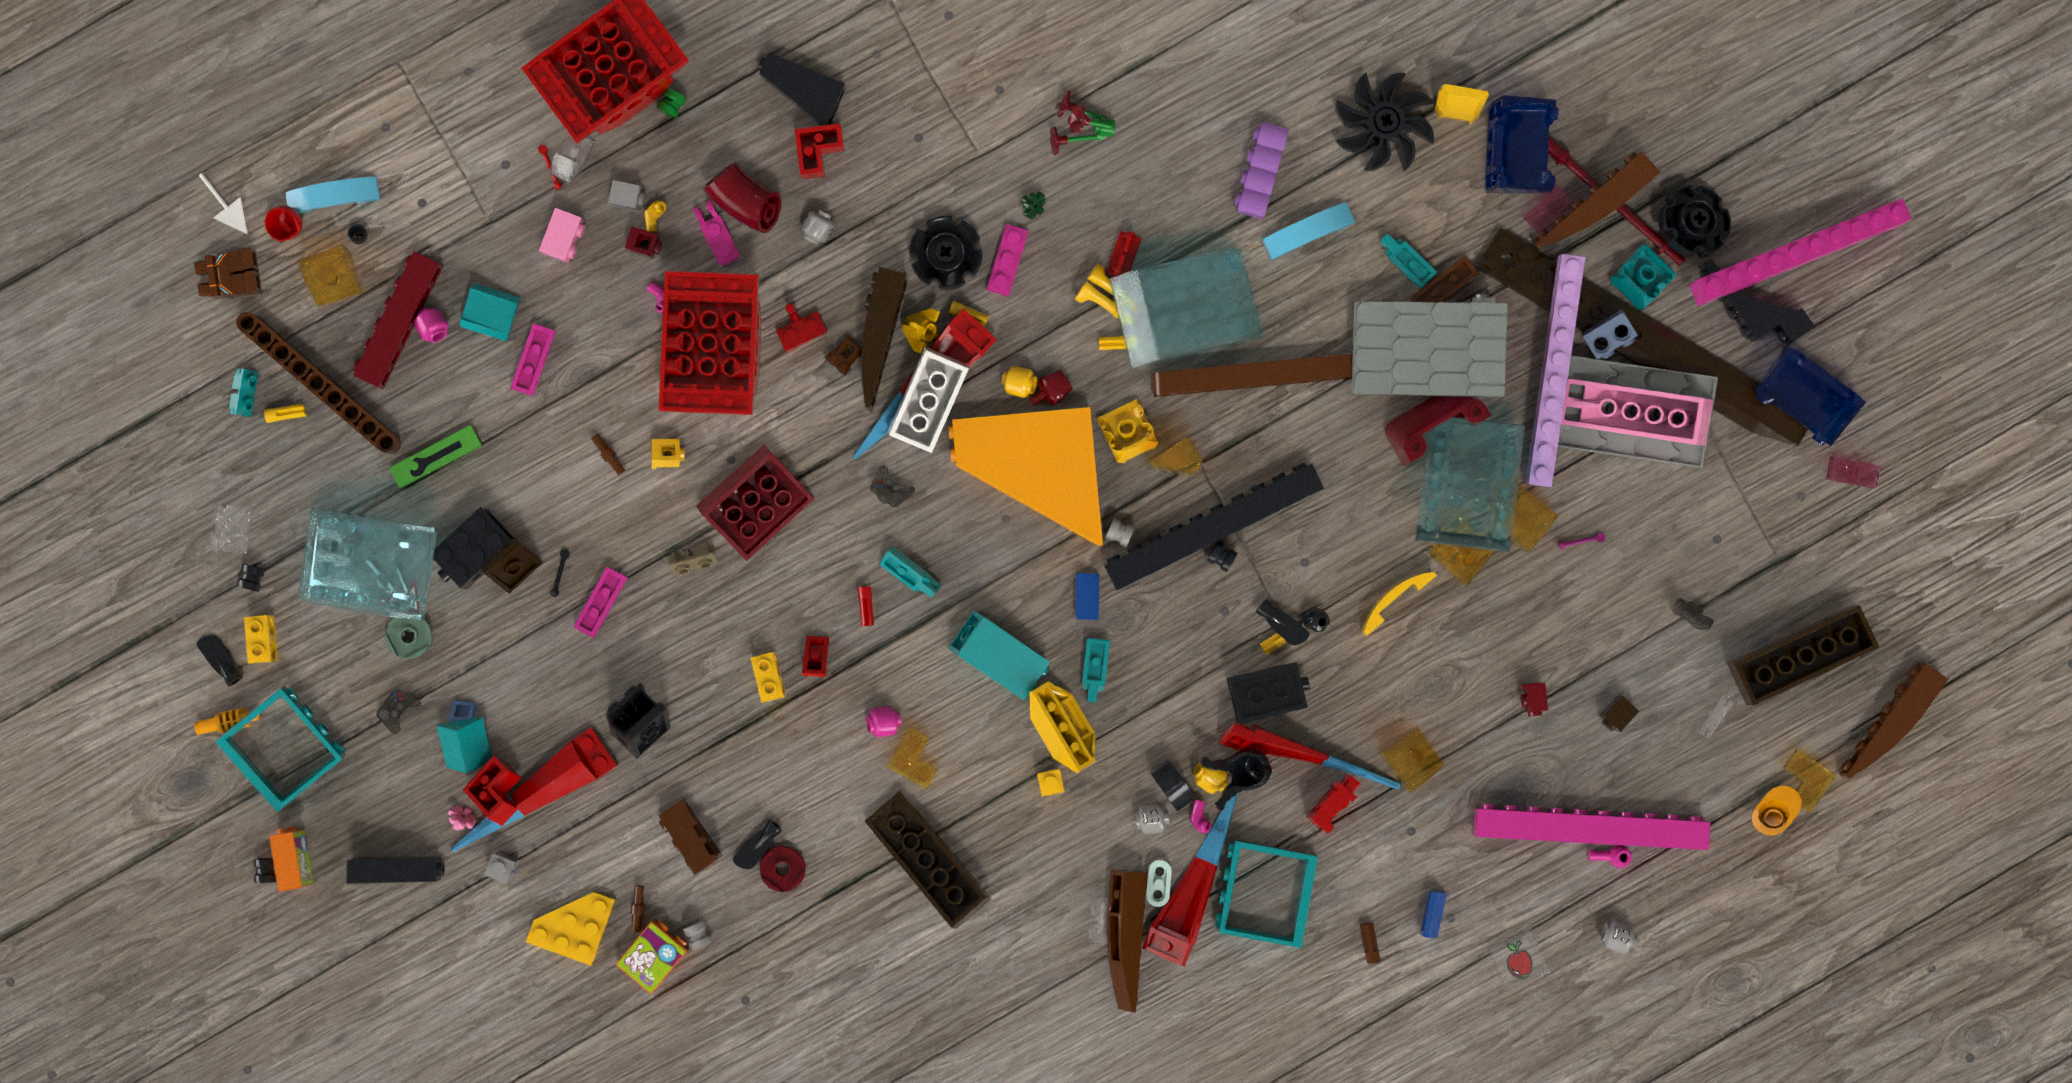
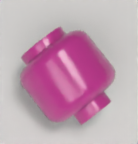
M436 308L420 310L414 321L416 330L421 338L427 342H439L447 335L449 325L441 311Z
M891 706L872 708L869 715H866L868 732L877 738L895 735L898 726H901L900 713L895 712Z

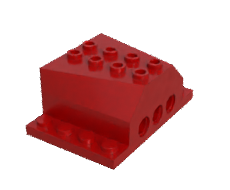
M613 0L526 63L521 69L573 140L578 144L594 131H597L600 135L622 126L655 102L674 81L671 75L690 61L645 0Z
M665 271L659 412L753 415L754 394L757 393L760 374L762 329L761 306L758 300L759 275Z

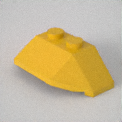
M1049 681L1031 691L1030 719L1053 759L1076 773L1094 763L1095 732L1073 694L1053 685Z

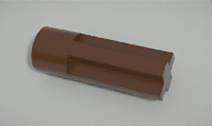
M1374 923L1360 924L1367 964L1381 962Z

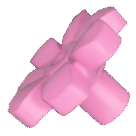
M460 805L450 807L448 814L450 815L449 822L452 824V828L463 830L466 826L472 829L476 822V817L470 815L472 809L466 807L463 810V807Z

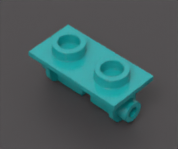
M237 368V373L234 372L232 389H237L238 394L231 393L230 405L228 407L230 414L251 417L259 372L244 368Z

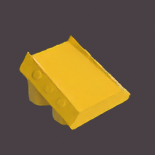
M1445 84L1438 91L1434 111L1439 119L1446 117L1469 121L1471 125L1479 118L1489 93L1484 90Z
M1134 400L1097 418V422L1117 463H1125L1133 457L1154 449L1159 443L1138 400Z

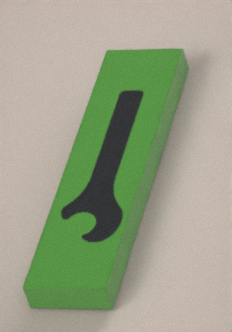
M469 425L393 465L389 469L399 488L402 489L483 445L473 426Z

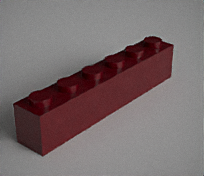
M413 251L412 256L409 255L404 263L405 270L402 276H398L394 283V293L392 297L389 296L384 303L385 311L382 317H379L374 324L373 329L375 332L372 338H368L363 347L365 352L362 358L356 361L353 371H355L353 376L382 390L414 328L417 313L423 309L443 268L438 262Z

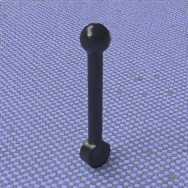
M562 550L560 553L561 562L554 588L550 591L553 597L559 595L558 587L565 561L570 556L567 550Z

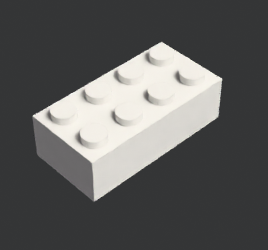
M925 347L888 430L889 435L932 453L968 372V365Z

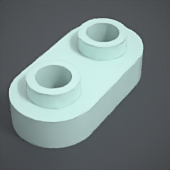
M1155 860L1148 868L1146 898L1151 905L1156 907L1165 905L1170 896L1172 871L1170 865L1164 860ZM1157 867H1162L1164 869V873L1162 875H1157L1155 873ZM1160 890L1162 892V896L1160 898H1154V891Z

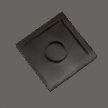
M514 538L484 565L481 570L487 577L510 594L543 562L519 540Z

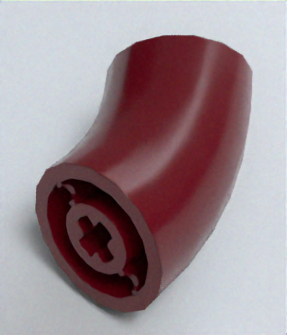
M737 162L723 169L702 188L727 214L758 232H769L779 218L782 203L780 194L756 181Z

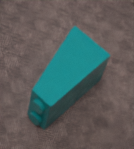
M976 611L971 613L948 647L957 656L1022 700L1030 697V692L1036 689L1035 684L1039 678H1043L1049 670L1048 665L1050 662Z

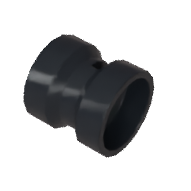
M1218 541L1207 561L1211 564L1216 563L1220 566L1221 570L1227 572L1238 552L1233 549L1227 551L1225 545Z
M242 563V575L237 580L236 586L259 592L261 587L259 583L260 578L264 576L265 569Z
M273 858L254 859V867L256 868L254 883L277 882L275 870H273Z

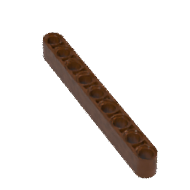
M243 312L237 317L236 325L243 334L379 451L387 454H395L399 451L401 440L394 432L264 320L250 312ZM249 318H253V327L247 329L245 326L246 321ZM266 333L271 334V340L268 344L263 343V336ZM283 348H287L289 351L285 359L280 357V352ZM304 362L306 370L304 373L299 374L297 367ZM321 377L323 379V386L320 389H316L315 381ZM339 392L341 400L337 404H333L332 396ZM356 407L358 415L355 419H351L349 412L352 408ZM374 422L376 426L375 431L372 434H368L366 430L367 425ZM391 437L393 445L391 448L385 449L384 441L386 438Z
M1353 354L1152 373L1154 397L1351 379Z

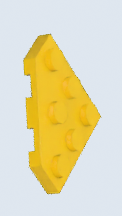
M594 891L533 920L526 942L591 966L616 899Z

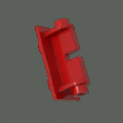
M1120 231L1105 274L1127 281L1142 238L1129 231L1127 233Z

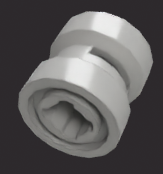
M1114 518L1105 539L1118 541L1121 546L1127 547L1135 526L1130 524L1124 525L1121 523V520Z
M704 920L682 929L684 935L690 937L688 945L691 951L712 943L710 935L705 931L706 924Z

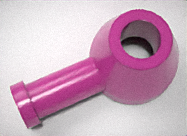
M1616 845L1609 852L1588 850V861H1609L1616 868H1625L1632 862V853L1629 848L1623 845ZM1622 853L1626 855V859L1623 862L1619 859Z

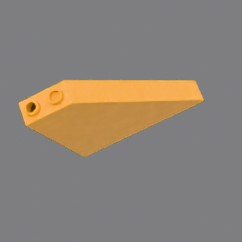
M1090 407L952 420L953 425L948 426L949 439H954L955 447L950 448L951 462H956L957 468L1094 545L1103 546Z

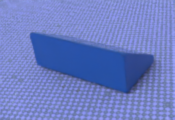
M1076 573V620H1099V574Z
M1429 890L1420 931L1423 937H1438L1447 896L1444 892Z

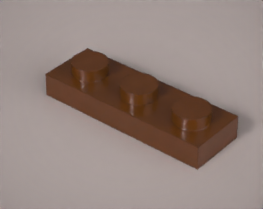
M1464 255L1409 299L1412 302H1443L1479 273Z

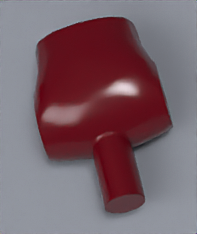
M1058 370L1045 375L1037 381L1040 392L1029 398V400L1035 406L1046 399L1054 406L1062 401L1073 388L1063 372Z

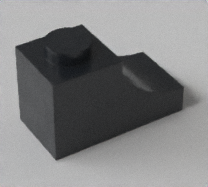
M1169 760L1150 773L1177 812L1196 799Z

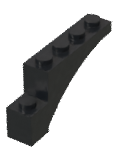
M1712 259L1698 267L1701 278L1720 271ZM1743 289L1717 299L1725 304L1728 316L1733 321H1737L1740 326V333L1751 342L1772 328H1775L1777 338L1788 345L1815 327L1803 308L1792 310L1776 306L1758 299Z

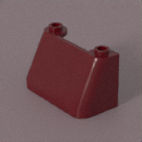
M1432 396L1391 420L1385 427V435L1404 467L1425 454L1427 444L1422 434L1453 416L1457 422L1465 420L1474 426L1492 416L1486 405L1477 397Z

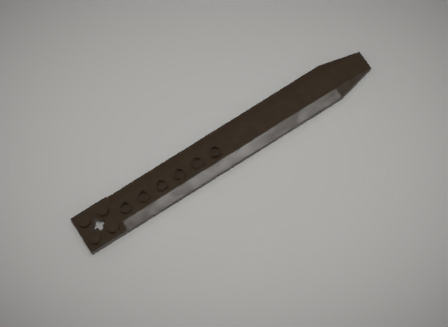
M1499 228L1476 269L1550 312L1557 262L1502 228ZM1510 254L1513 264L1509 263L1506 266L1503 264L1504 259L1502 255L1507 256ZM1582 278L1575 328L1584 332L1623 309L1638 336L1635 337V341L1627 347L1621 345L1614 349L1615 352L1639 366L1718 377L1714 411L1751 433L1793 446H1799L1810 426L1777 393ZM1618 325L1614 332L1621 336L1627 332L1628 328L1625 325ZM1604 337L1596 339L1603 345L1607 344V339Z

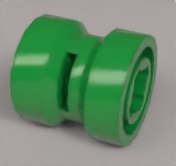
M668 87L664 92L665 97L658 102L656 108L676 119L680 106L685 104L687 98Z

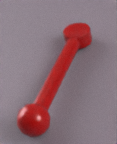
M540 145L538 152L544 157L554 182V189L559 190L562 187V183L558 181L547 155L548 148L545 145Z

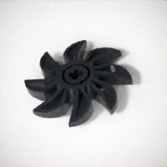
M1364 73L1355 85L1354 98L1355 102L1367 111V114L1356 111L1339 100L1336 101L1337 116L1346 127L1356 128L1363 126L1366 129V132L1336 140V143L1342 149L1356 153L1364 151L1371 140L1377 142L1374 154L1363 171L1378 170L1388 162L1391 157L1389 141L1395 144L1403 172L1410 167L1415 158V143L1408 136L1404 135L1402 130L1413 133L1431 144L1434 143L1433 129L1422 116L1407 118L1404 115V112L1434 104V101L1424 93L1413 91L1406 93L1398 104L1393 102L1395 92L1407 73L1392 74L1382 82L1378 89L1381 103L1375 100L1367 73ZM1384 117L1388 119L1386 126L1382 125Z

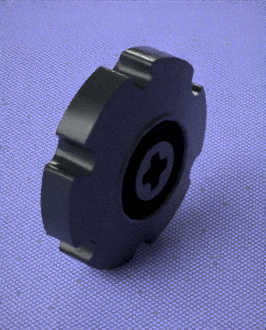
M1685 185L1670 193L1665 198L1667 205L1660 208L1658 215L1660 232L1669 237L1667 244L1675 252L1685 257H1690L1696 253L1699 258H1704L1719 250L1725 244L1723 238L1729 235L1731 231L1730 213L1728 209L1721 207L1720 202L1722 198L1713 190L1701 185L1696 189H1693L1691 185Z
M938 216L926 221L927 229L924 231L917 229L911 239L909 255L916 258V261L911 265L917 277L928 286L933 282H937L940 290H954L966 285L964 278L968 275L975 277L980 269L983 252L975 247L976 244L980 243V238L974 228L964 220L959 224L953 223L952 216ZM942 249L946 251L950 249L949 258L947 256L941 257Z

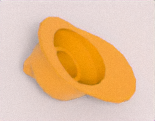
M1778 786L1770 790L1752 812L1753 826L1760 833L1772 836L1786 830L1801 810L1802 801L1798 792L1789 786Z

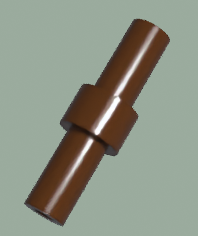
M599 434L594 435L591 440L601 452L600 456L603 460L611 465L618 476L624 473L626 470L615 457L617 454L612 447H608Z
M635 885L634 903H631V914H633L631 932L635 933L641 932L642 915L645 913L643 885Z

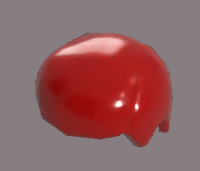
M287 205L269 210L264 220L265 229L270 237L279 242L293 239L302 231L303 223L300 214L295 208Z

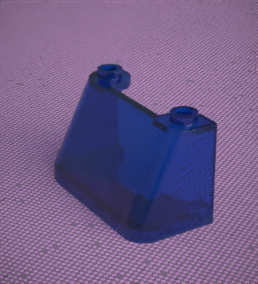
M1502 95L1490 104L1485 171L1486 193L1552 192L1556 180L1552 172L1547 170L1549 126L1558 119L1559 115L1556 100Z
M1788 343L1755 389V392L1758 393L1755 397L1765 405L1770 402L1808 428L1814 434L1812 438L1822 446L1825 443L1832 446L1866 404V401L1858 393Z

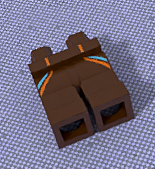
M251 247L228 253L206 255L205 260L194 263L196 275H208L209 282L199 283L197 286L199 296L213 297L218 300L262 294L260 275L256 272L259 271L256 250Z

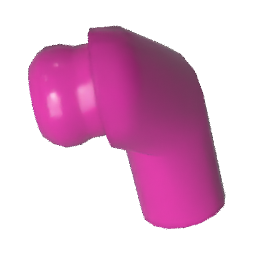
M651 281L646 290L656 296L657 306H655V309L658 313L663 314L664 288Z

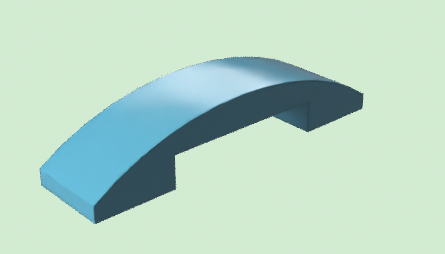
M377 177L337 180L285 192L287 206L295 208L299 214L313 212L314 209L356 202L359 204L380 200Z
M1344 202L1298 221L1262 240L1271 260H1274L1292 252L1298 247L1354 224L1355 220L1347 203Z

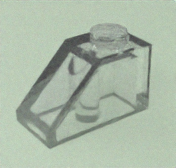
M570 136L555 152L550 174L571 183L580 173L596 140L587 136L577 144Z

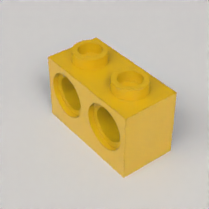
M275 615L244 617L248 664L279 661Z
M776 652L751 657L761 703L786 697Z

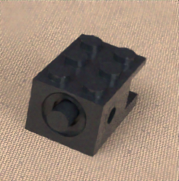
M480 507L429 555L441 567L437 574L446 583L452 579L460 589H469L484 575L481 568L514 537L488 509L483 510Z
M1297 662L1226 678L1236 721L1239 724L1308 708L1304 691L1310 690L1307 676H1300Z
M641 682L636 687L634 685L625 692V697L619 702L615 701L612 703L606 713L611 734L636 759L671 728L667 708L661 702L656 704L645 693L644 685Z

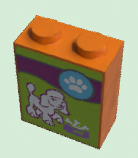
M297 826L276 830L277 834L271 835L269 838L278 892L314 884L305 829L297 830Z
M655 919L649 923L615 964L650 994L659 987L690 949L686 946L688 942L678 934L674 936L668 931L670 927L662 920L657 922Z

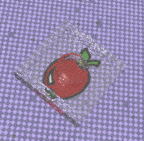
M1530 929L1487 948L1507 991L1550 972Z

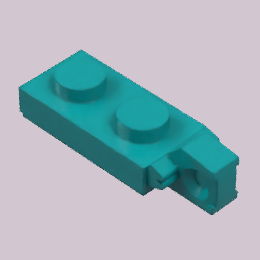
M1388 233L1379 241L1387 249L1385 255L1420 290L1437 274V271L1406 241H1402L1400 238L1395 241Z
M893 546L888 549L879 563L881 567L914 592L919 590L933 598L941 587V584L932 578L930 574Z
M1087 637L1082 689L1088 690L1087 702L1096 703L1097 691L1103 692L1106 682L1110 640Z

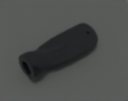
M1267 599L1256 610V613L1265 617L1273 630L1289 644L1296 646L1308 639L1309 632L1307 629L1282 610L1273 607Z
M209 635L197 641V647L218 674L224 677L228 687L242 680V675L235 669L230 654L218 637Z
M769 819L765 827L753 835L734 856V864L743 869L753 868L767 852L774 837L781 833L782 828Z

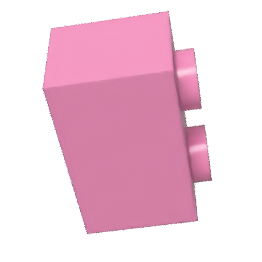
M555 208L539 251L544 255L569 263V260L574 259L577 246L575 245L578 237L581 238L586 228L584 220L579 216Z

